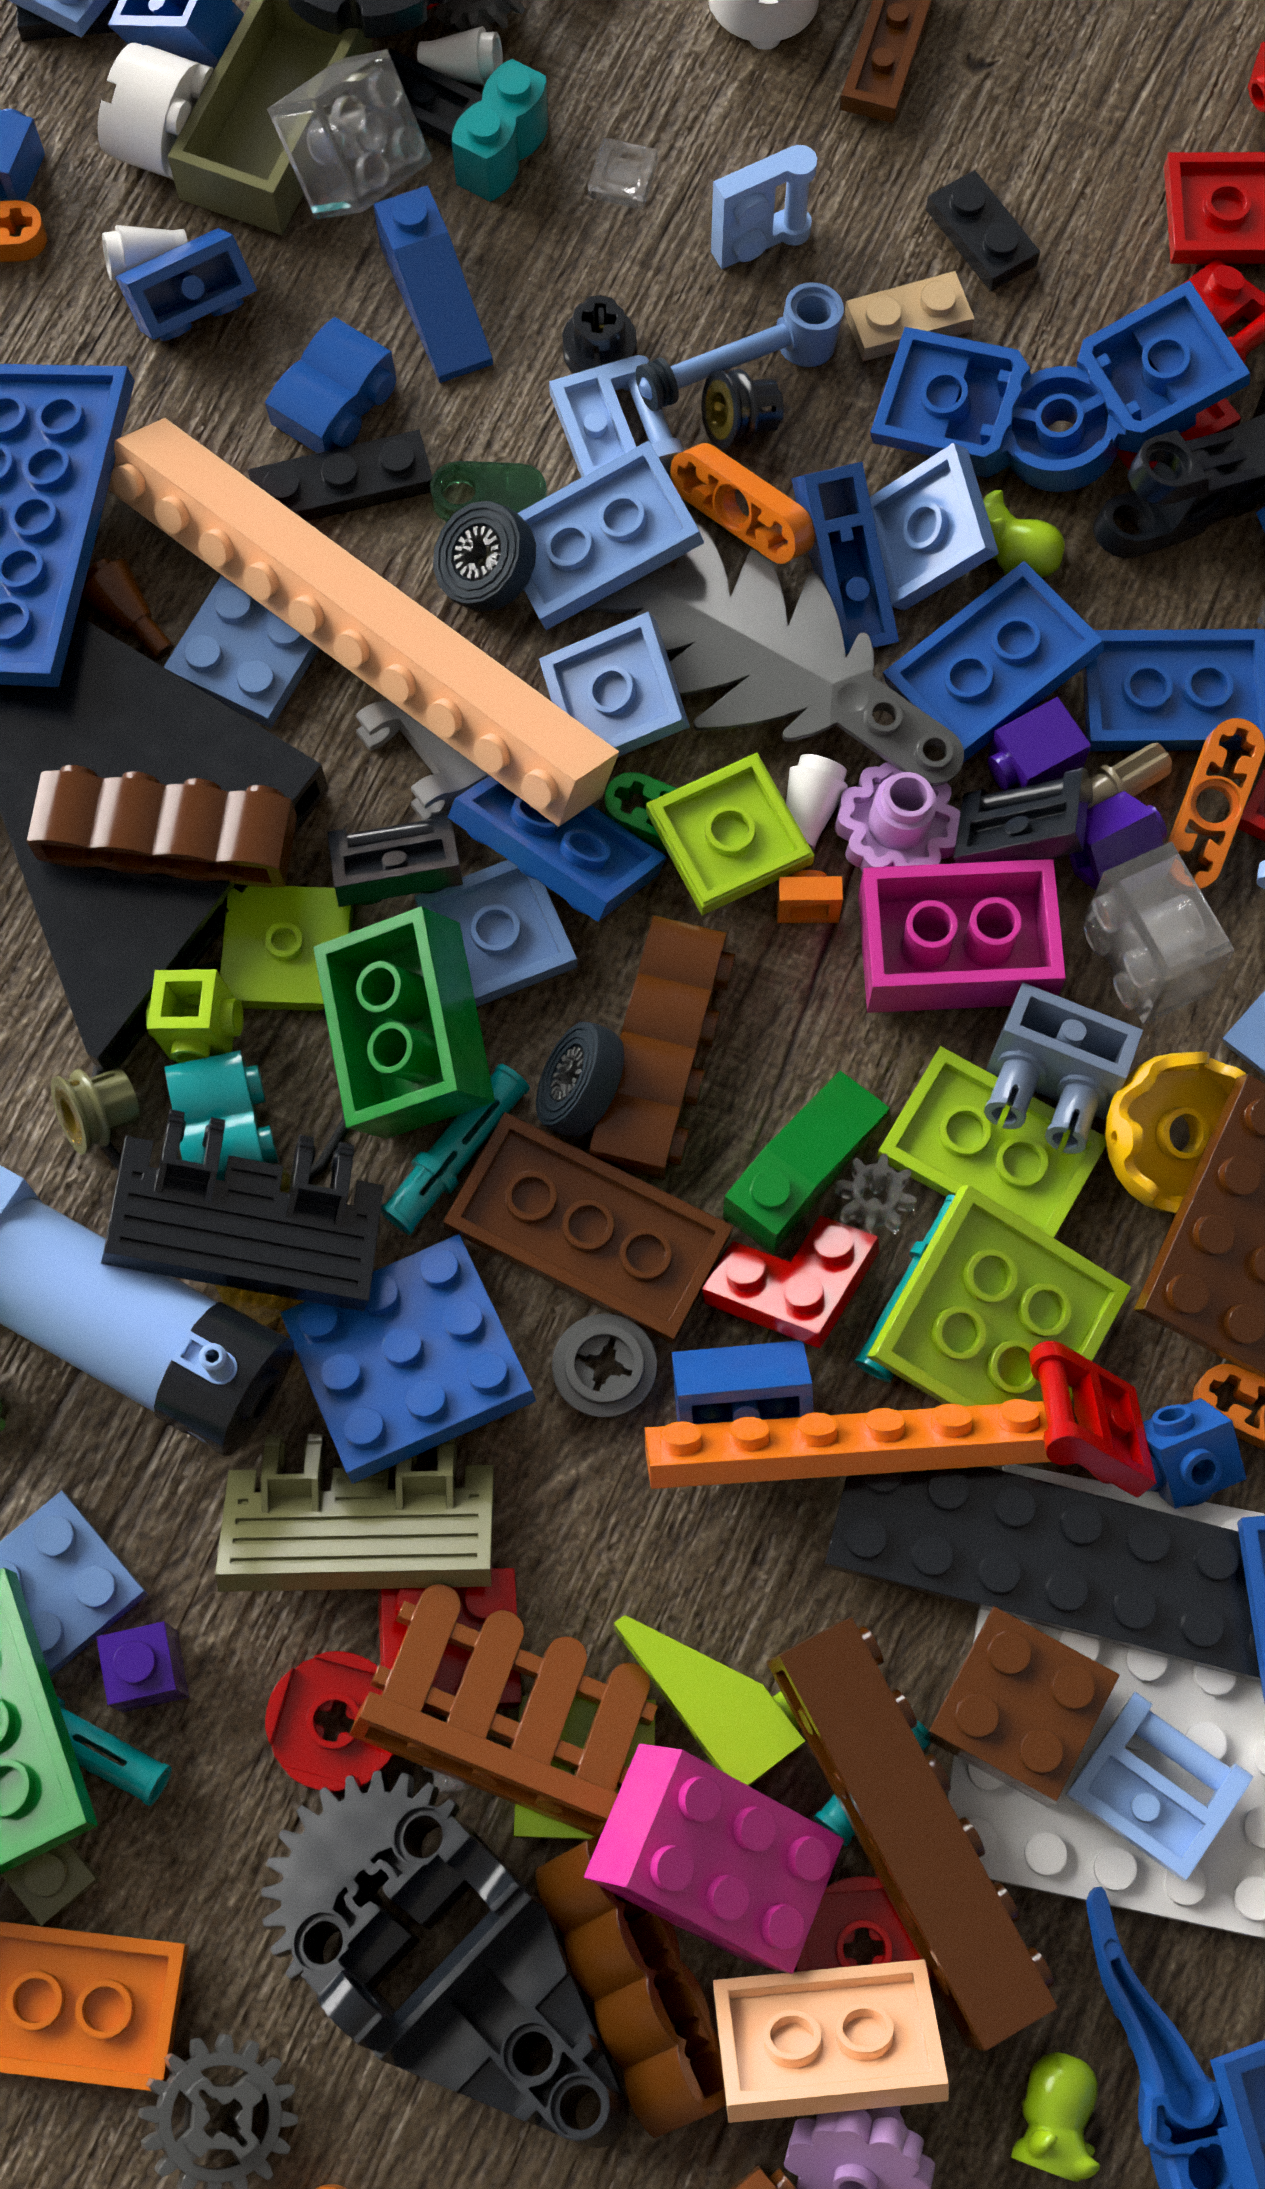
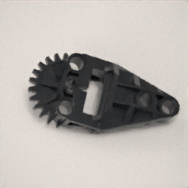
M382 1771L373 1772L367 1793H365L359 1778L354 1775L347 1776L345 1779V1799L342 1801L327 1787L319 1790L323 1812L320 1815L301 1805L296 1811L305 1831L301 1835L282 1829L278 1836L292 1852L289 1857L268 1858L266 1864L282 1874L283 1880L280 1883L262 1888L261 1892L262 1897L281 1902V1908L262 1920L263 1926L270 1930L286 1929L284 1935L270 1949L273 1955L279 1958L292 1954L294 1959L285 1973L288 1978L296 1982L304 1978L317 1993L318 2003L333 2022L352 2038L357 2045L370 2049L380 2061L399 2067L584 2146L601 2148L609 2146L619 2139L627 2126L629 2116L627 2100L546 1908L473 1829L455 1818L461 1807L452 1799L439 1807H435L440 1789L429 1782L413 1798L414 1777L406 1773H401L390 1792L387 1774ZM442 1827L443 1839L441 1846L433 1855L423 1858L421 1847L424 1838L433 1829ZM384 1885V1893L392 1901L409 1913L421 1926L431 1930L472 1886L484 1899L491 1911L404 2004L395 2011L376 1987L420 1940L399 1916L380 1907L383 1901L377 1893L378 1890ZM341 1931L343 1938L341 1951L333 1961L326 1964L323 1956L325 1943L330 1936ZM549 2039L553 2048L552 2062L542 2074L533 2076L529 2067L530 2053L539 2042ZM596 2091L601 2101L600 2116L591 2127L581 2130L576 2121L577 2104L587 2093Z

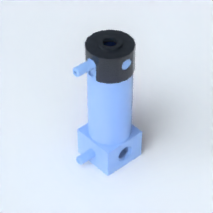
M0 1165V1324L155 1412V1417L179 1431L203 1441L219 1454L230 1456L241 1448L269 1410L283 1384L294 1354V1341L264 1326L228 1303L217 1302L175 1277L101 1264L106 1238L45 1205L24 1178Z

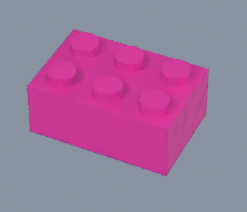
M1054 859L863 868L858 903L867 1013L1012 1006L1022 982L1059 996L1066 975Z
M639 1744L583 1878L747 1963L793 1974L844 1838L682 1749Z

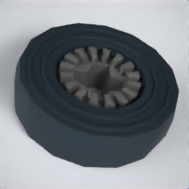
M492 501L470 503L452 515L441 529L434 547L433 570L438 586L453 602L480 612L499 610L514 601L527 586L535 567L536 542L531 527L516 511ZM488 546L494 551V554H490L486 559V567H481L478 565V560L486 556V547Z
M579 1022L568 1029L556 1043L544 1066L536 1095L537 1117L544 1126L563 1135L580 1137L590 1131L604 1116L617 1091L622 1077L625 1058L623 1042L616 1033L596 1023Z

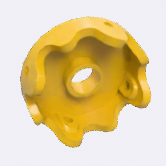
M1183 1052L1155 1056L1138 1065L1127 1076L1121 1090L1117 1091L1112 1097L1106 1116L1105 1140L1108 1158L1115 1175L1128 1193L1148 1207L1161 1212L1177 1213L1236 1078L1247 1075L1244 1071L1210 1058L1209 1052ZM1178 1116L1183 1117L1188 1123L1190 1135L1187 1145L1181 1151L1177 1150L1170 1140V1127Z

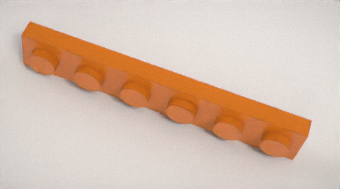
M1012 1399L1002 1404L962 1406L959 1404H943L930 1409L900 1411L890 1408H878L868 1413L828 1415L816 1412L794 1418L762 1420L755 1417H743L733 1422L693 1424L680 1421L666 1426L645 1427V1451L651 1489L1051 1462L1047 1458L1043 1440L1044 1432L1048 1429L1044 1401L1030 1402L1023 1399Z

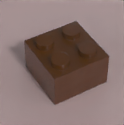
M993 1606L924 1739L1042 1805L1050 1807L1057 1802L1120 1674Z

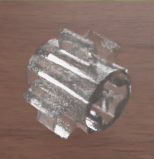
M882 1154L878 1163L870 1164L866 1167L858 1158L853 1159L851 1173L855 1179L854 1182L839 1180L835 1190V1194L850 1199L849 1203L841 1211L840 1220L846 1222L854 1218L857 1222L864 1225L863 1231L872 1234L875 1227L884 1225L894 1234L897 1233L901 1221L896 1210L913 1211L917 1200L911 1194L902 1193V1189L910 1180L911 1171L908 1169L897 1173L893 1168L887 1166V1154ZM866 1187H869L875 1194L885 1190L888 1193L885 1205H882L877 1198L866 1202L863 1199Z

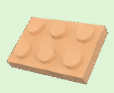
M925 1959L793 1972V1974L779 1973L713 1980L728 2123L948 2101L949 2082Z

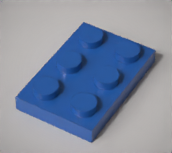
M1023 561L886 669L883 675L885 683L890 689L948 728L959 738L964 750V763L993 740L995 730L1026 714L1104 652L1103 639Z
M1265 629L1094 630L1103 639L1104 652L1082 669L1086 738L1091 744L1089 751H1139L1151 743H1159L1165 751L1202 750L1207 736L1220 723L1232 718L1246 719L1254 723L1262 732L1265 740ZM1234 734L1226 742L1219 741V746L1224 747L1226 750H1243L1241 748L1242 737Z
M488 776L457 796L447 817L465 829L474 840L488 845L517 865L523 874L537 879L567 900L572 908L589 915L597 922L656 878L667 858L592 805L558 827L491 776Z

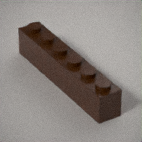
M850 1617L766 1661L920 1959H925L928 1975L965 2046L986 2051L1057 2009L1058 2007L1049 1991V1988L1054 1986L1052 1973L1041 1954L1034 1947L1027 1949L1014 1925L1020 1919L1018 1909L1006 1888L1000 1882L992 1883L979 1859L985 1855L981 1838L971 1822L966 1817L958 1819L945 1794L951 1790L948 1776L941 1763L932 1753L926 1755L923 1753L912 1732V1729L917 1727L915 1714L905 1696L898 1689L891 1691L878 1667L884 1663L883 1655L871 1632L865 1626L858 1628L853 1618Z

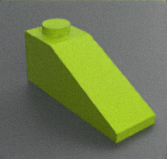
M627 1615L614 1622L616 1634L639 1665L647 1672L650 1680L715 1768L748 1786H752L804 1744L805 1740L798 1732L800 1726L781 1691L772 1697L763 1684Z

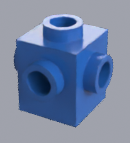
M1202 1398L1185 1405L1177 1404L1163 1407L1157 1410L1151 1419L1143 1422L1156 1478V1484L1148 1489L1147 1492H1158L1160 1497L1174 1509L1182 1506L1188 1507L1202 1504L1209 1500L1213 1493L1247 1479L1232 1420Z

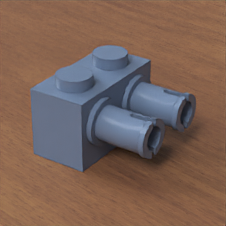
M1022 982L986 1068L987 1072L998 1077L990 1100L985 1105L984 1113L986 1118L991 1123L997 1125L1003 1108L1008 1105L1010 1109L1002 1128H1020L1025 1123L1028 1107L1034 1092L1058 1101L1051 1124L1047 1127L1045 1133L1047 1143L1057 1150L1063 1133H1066L1068 1129L1070 1134L1063 1152L1068 1154L1082 1152L1086 1148L1087 1137L1094 1117L1105 1120L1113 1095L1121 1090L1129 1073L1143 1030Z

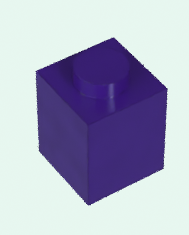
M1056 697L995 730L987 763L992 777L1003 790L1015 789L1064 778L1066 771L1083 768L1091 744L1063 703Z
M1125 791L1087 809L1083 851L1069 854L1074 875L1106 897L1168 865L1163 839L1167 837V829L1157 809L1152 805L1146 806Z
M163 1621L96 1636L108 1706L124 1713L189 1698L178 1631L168 1623Z

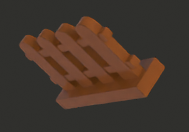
M436 1584L428 1587L421 1595L417 1605L404 1601L396 1622L406 1625L408 1628L392 1669L379 1665L370 1686L382 1690V1694L378 1695L371 1691L368 1693L358 1711L349 1736L592 1836L601 1835L618 1795L615 1789L616 1787L621 1788L629 1769L624 1766L637 1724L640 1722L649 1726L653 1722L658 1705L646 1701L650 1689V1679L647 1672L635 1663H623L613 1670L608 1676L606 1683L585 1676L583 1671L587 1663L586 1650L577 1639L567 1636L555 1639L546 1649L543 1658L522 1650L519 1647L524 1636V1627L518 1616L509 1611L500 1610L489 1615L482 1625L480 1632L457 1623L456 1619L461 1607L460 1598L455 1590L447 1585ZM447 1643L471 1652L455 1696L431 1686ZM511 1669L535 1679L519 1722L495 1713ZM575 1696L598 1705L583 1749L560 1740ZM422 1707L447 1717L446 1721L444 1722L422 1713ZM487 1734L511 1743L510 1748L487 1740ZM551 1761L574 1769V1775L551 1766Z

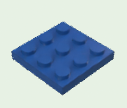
M460 1234L373 1271L369 1302L364 1312L308 1301L280 1312L289 1336L294 1341V1348L352 1484L536 1402L530 1383Z

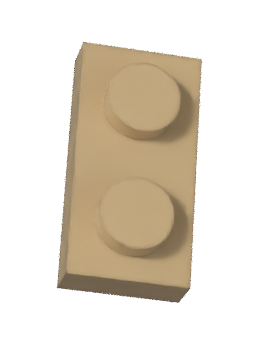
M956 271L847 300L845 306V316L863 362L896 353L904 327L954 337L972 332L974 324L973 313Z

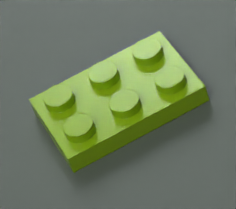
M940 1046L878 1150L876 1158L945 1197L947 1195H956L961 1186L970 1185L1054 1238L1105 1149V1136L1090 1129L1086 1148L1080 1153L1068 1154L1063 1152L1070 1134V1130L1067 1129L1066 1133H1063L1059 1147L1056 1150L1047 1143L1045 1138L1047 1127L1051 1124L1056 1109L1035 1097L1031 1099L1025 1123L1020 1128H1002L1010 1109L1008 1105L1003 1108L997 1125L991 1123L986 1118L984 1109L986 1103L990 1100L998 1077Z

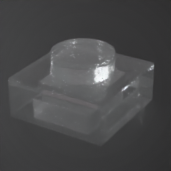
M603 137L588 182V197L644 210L658 164V149Z

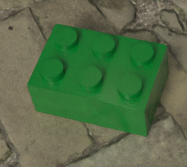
M421 906L313 947L346 1128L388 1139L495 1102L459 922Z

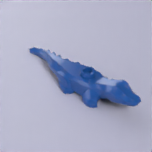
M1094 1887L1088 1893L1086 1905L1101 1981L1113 2006L1114 2015L1121 2021L1128 2037V2046L1133 2051L1140 2074L1138 2096L1140 2133L1144 2145L1150 2150L1159 2189H1233L1217 2129L1227 2126L1228 2123L1216 2081H1213L1204 2074L1173 2022L1138 1980L1121 1947L1106 1891L1102 1887Z

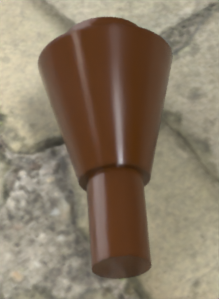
M103 558L88 568L81 599L128 633H133L156 661L168 655L174 648V645L151 618L152 613L127 560L117 559L111 561L109 558Z

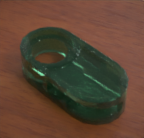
M449 462L441 466L434 473L430 483L433 508L438 517L445 522H448L454 513L470 503L492 501L507 506L519 513L547 497L546 481L541 472L531 465L522 463ZM453 483H467L476 491L473 498L464 504H453L443 497L445 489Z

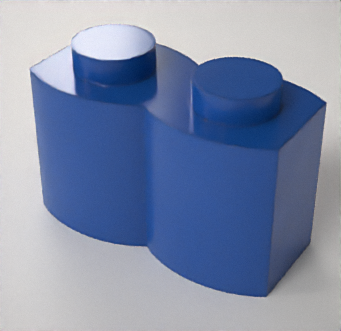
M332 318L316 333L305 349L301 359L281 376L267 397L265 405L271 425L316 453L350 446L361 429V416L367 413L375 404L382 405L394 390L396 372L392 352L338 318Z

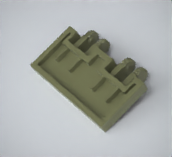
M308 1434L307 1443L304 1446L303 1474H283V1468L286 1465L287 1450L283 1436L267 1435L261 1472V1492H259L257 1470L228 1471L215 1571L218 1592L428 1588L436 1584H443L449 1587L492 1586L495 1496L494 1465H465V1488H456V1438L437 1446L438 1471H415L418 1455L396 1464V1490H391L389 1468L353 1484L345 1468H333L331 1491H323L326 1461L323 1434Z

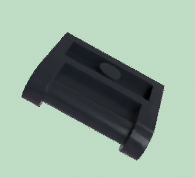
M1083 767L1069 770L1064 773V778L991 794H987L984 789L964 793L954 852L956 863L1057 859L1067 854L1082 852L1088 804L1093 802V788L1087 769Z
M449 809L432 812V819L349 834H347L346 828L327 831L338 906L371 905L383 899L415 893L432 894L445 888L463 885L452 823L447 818Z

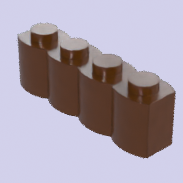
M65 765L60 770L41 772L27 843L37 860L72 867L100 866L126 873H162L190 880H225L254 887H285L297 815L291 798L284 797V794L278 789L265 785H252L246 791L227 792L222 790L215 782L206 779L192 778L187 779L184 784L164 785L154 776L142 772H126L122 777L100 778L96 772L89 768L78 765Z
M653 916L620 1035L625 1056L622 1077L612 1102L604 1116L595 1125L590 1155L620 1170L660 1180H665L670 1164L682 1165L690 1129L679 1126L685 1104L697 1107L705 1077V1069L696 1068L695 1064L701 1046L713 1047L721 1011L710 1009L716 988L728 989L736 954L726 952V932Z
M601 1835L536 1868L537 1887L549 1917L558 1929L565 1934L566 1953L573 1974L584 1992L594 2001L595 2018L601 2038L613 2059L624 2069L626 2091L633 2111L644 2129L655 2139L706 2117L726 2106L719 2037L711 2028L708 2005L697 1979L680 1960L679 1943L673 1924L583 1878Z

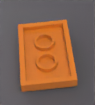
M0 1921V2072L151 2091L146 2086L149 2078L160 2079L166 2082L169 2077V2069L164 2057L169 2053L172 2054L189 1944Z

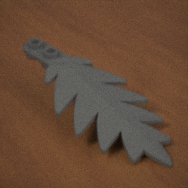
M696 524L705 543L680 556L674 571L669 562L585 608V610L607 613L638 612L632 618L649 612L657 621L667 653L687 648L670 662L680 696L698 694L742 681L695 719L694 729L696 731L728 730L755 726L802 713L783 731L782 738L784 741L790 742L808 738L837 726L900 771L919 774L931 786H941L949 783L957 776L963 765V746L959 738L952 731L873 677L874 653L868 634H858L846 658L844 639L838 615L831 597L817 573H810L808 575L788 626L785 601L773 562L751 547L730 597L728 578L723 562L712 539L701 524ZM876 711H885L893 717L894 722L887 726L880 725L875 722L872 714ZM935 746L941 749L944 759L940 761L929 760L924 755L923 748Z

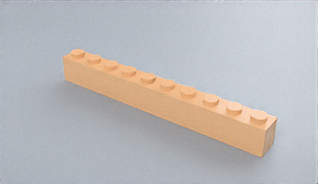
M163 418L115 440L114 451L116 459L108 487L110 492L555 825L561 826L603 796L619 754L617 749L168 419Z

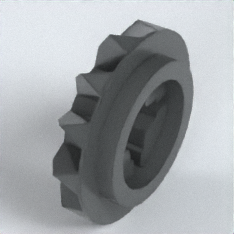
M597 1314L585 1317L571 1325L560 1337L555 1347L552 1359V1372L556 1387L565 1403L582 1412L588 1418L610 1417L616 1419L633 1408L640 1407L655 1384L657 1359L652 1342L637 1324L627 1318L613 1314ZM610 1342H614L615 1365L624 1369V1373L631 1376L621 1374L620 1377L610 1375L606 1383L601 1384L600 1391H595L594 1370L587 1367L585 1362L579 1361L578 1358L586 1361L589 1358L600 1360L604 1351H608Z

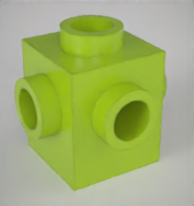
M217 969L155 970L151 999L146 1009V1025L149 1035L156 1040L169 1059L177 1063H184L232 1052L234 1036H240L243 1029V1007L240 999L235 998Z

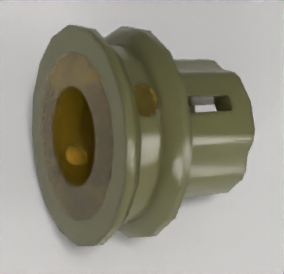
M79 1068L72 1071L70 1079L66 1080L61 1076L52 1078L51 1094L57 1117L68 1141L80 1155L88 1153L92 1144L99 1147L109 1145L111 1130L133 1123L140 1117L137 1096L129 1078L120 1068L91 1078Z

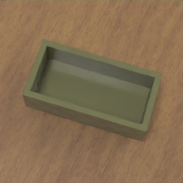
M252 0L167 156L178 198L283 235L374 60L372 39L365 38L364 32L357 28L346 29L340 35L318 29L297 15L289 6L288 0Z

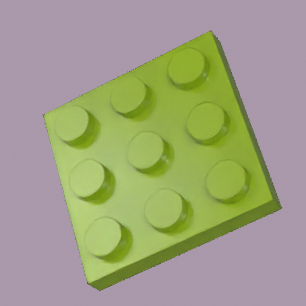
M970 1185L961 1186L866 1357L942 1404L975 1406L1002 1404L1012 1399H1023L1030 1402L1043 1401L1040 1382L1033 1377L1030 1368L1029 1353L1032 1348L1041 1342L1057 1341L1092 1361L1127 1297L1131 1286ZM1069 1387L1070 1397H1071V1400H1072V1398H1073L1072 1388Z

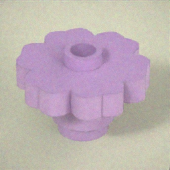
M889 762L880 765V767L873 766L864 769L857 787H849L843 791L838 804V816L834 826L837 835L849 841L845 852L848 862L856 867H860L863 872V868L939 864L941 859L951 857L955 852L961 813L955 807L948 805L951 797V787L947 783L941 786H931L921 775L913 772H902Z
M894 2106L817 2114L816 2120L807 2118L797 2119L789 2140L784 2166L788 2171L798 2176L796 2189H931L935 2163L931 2158L922 2154L924 2140L917 2133L907 2129L904 2119L900 2114L901 2107Z

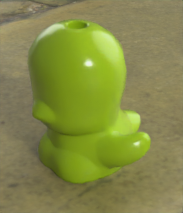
M994 490L987 494L983 502L999 554L991 559L997 561L1004 574L1007 575L1023 561L1041 578L1050 576L1057 571L1061 565L1065 550L1063 535L1057 527L1038 519L1015 518L1005 506L1002 490Z
M1054 2052L1044 2055L1034 2064L1029 2077L1026 2098L1021 2101L1023 2117L1029 2125L1024 2137L1018 2139L1012 2147L1011 2158L1074 2182L1089 2179L1099 2171L1100 2164L1091 2158L1095 2149L1091 2144L1085 2142L1083 2134L1084 2128L1094 2111L1098 2097V2082L1095 2073L1086 2062L1065 2053Z

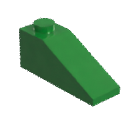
M839 1071L763 1148L724 1197L723 1217L774 1255L886 1117L890 1107L842 1071Z

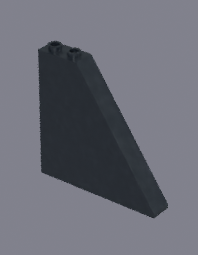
M77 615L59 687L0 685V813L84 1047L95 1067L102 1074L119 1068L147 1031L146 1009L151 999L155 970L193 969L225 928V918L229 912L227 909L228 893L232 888L243 893L248 886L225 880H190L162 873L135 874L110 870L100 866L72 867L37 860L27 843V837L41 772L60 770L65 765H78L93 770L100 778L122 777L126 772H142L154 776L164 785L184 784L187 779L200 778L215 782L222 790L227 792L246 791L252 785H265L278 789L284 794V797L291 798L297 815L294 835L329 789L321 763Z

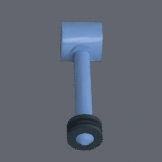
M815 282L800 284L789 292L785 302L783 317L778 318L776 326L670 366L661 357L654 359L652 362L649 361L647 364L644 363L637 366L636 382L640 395L651 411H657L662 407L678 402V389L706 379L714 371H727L778 350L781 351L788 361L798 366L815 367L822 365L832 357L835 350L844 312L842 299L835 290L827 285Z

